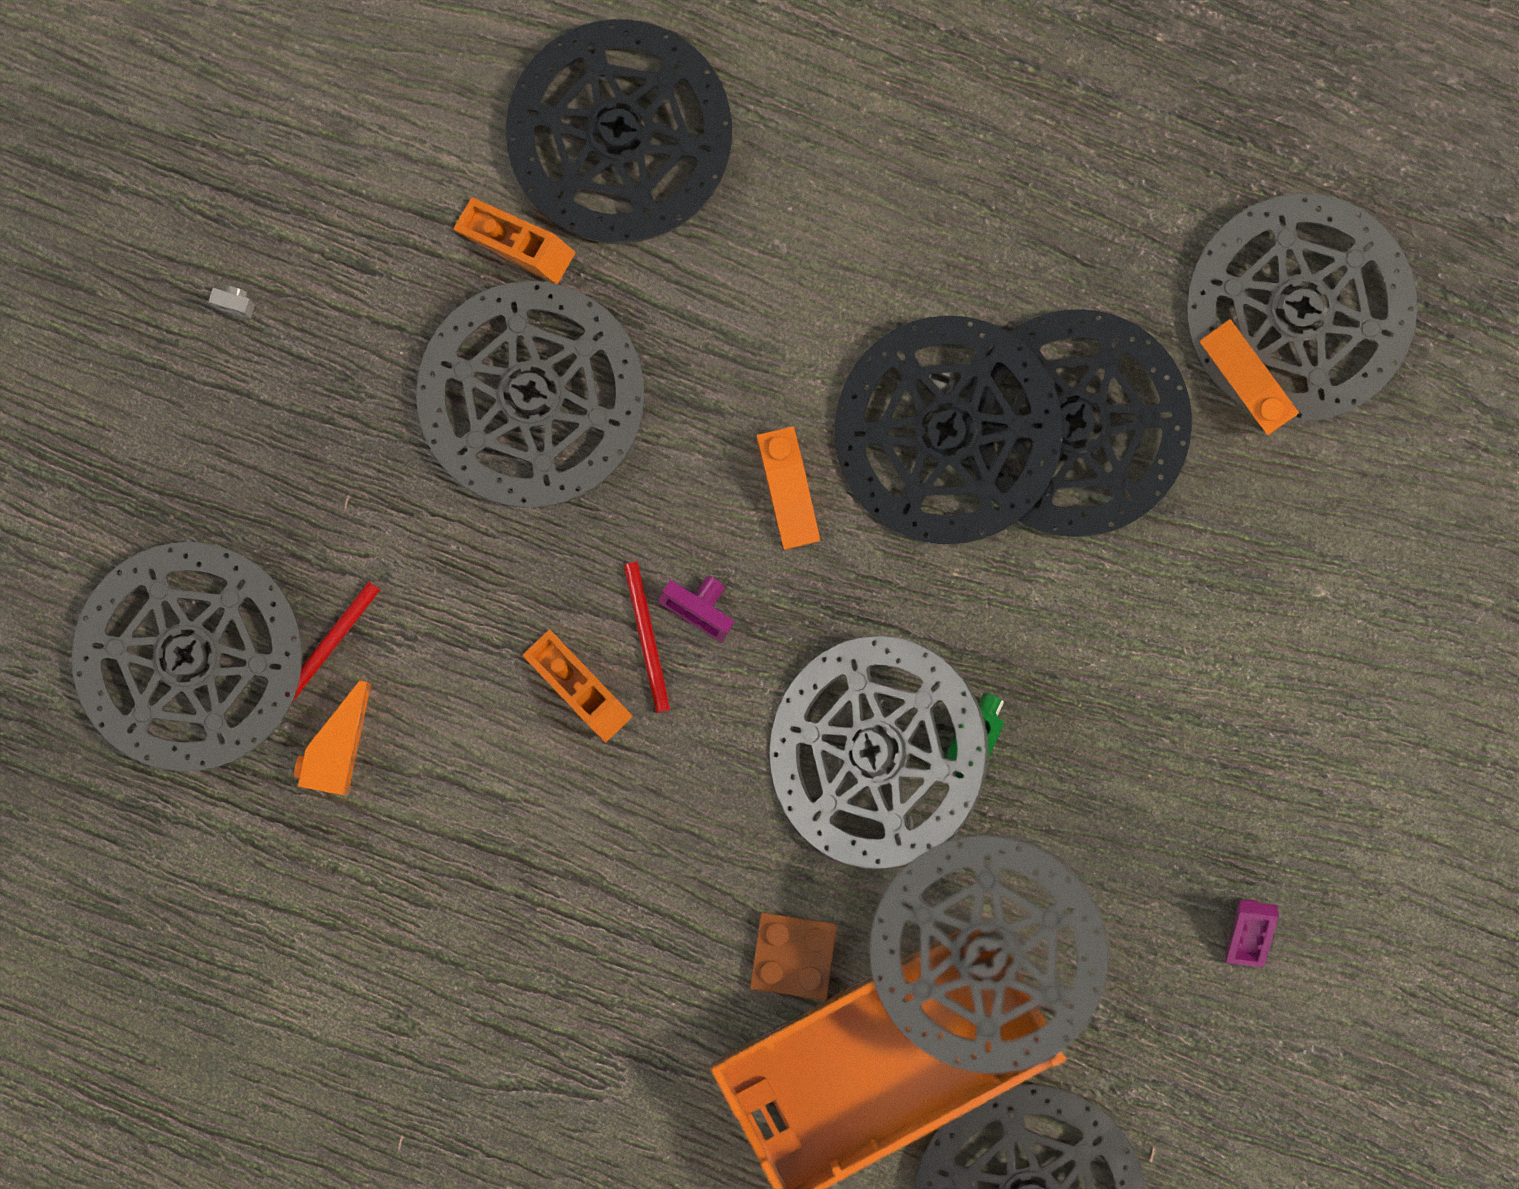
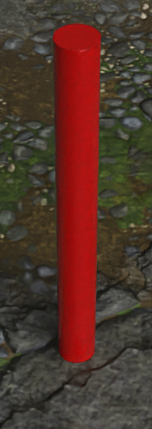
M638 562L627 563L623 566L656 713L670 711L671 708Z
M370 581L367 582L302 665L299 686L294 700L381 591ZM287 692L286 697H289L290 693Z

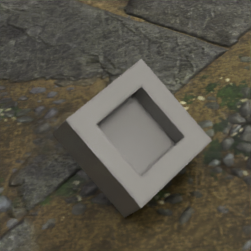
M227 285L224 291L213 288L208 301L215 309L251 319L255 304L249 298H246V291Z

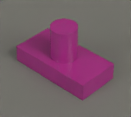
M706 576L695 594H692L670 579L658 601L659 604L721 644L735 622L714 608L725 587L721 582L710 576Z
M1254 899L1239 901L1225 951L1226 963L1264 968L1279 918L1278 905L1260 903Z

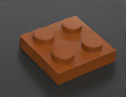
M761 912L750 989L826 1000L837 923Z

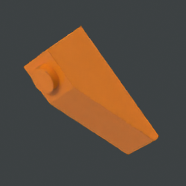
M473 197L470 198L453 228L454 231L526 271L555 284L559 283L576 253L555 234Z
M1231 319L1199 341L1267 435L1299 414L1298 410Z
M794 426L757 435L756 441L783 550L820 542Z
M550 629L522 655L605 743L633 717Z
M359 680L306 747L304 756H298L294 778H299V787L348 796L371 683Z

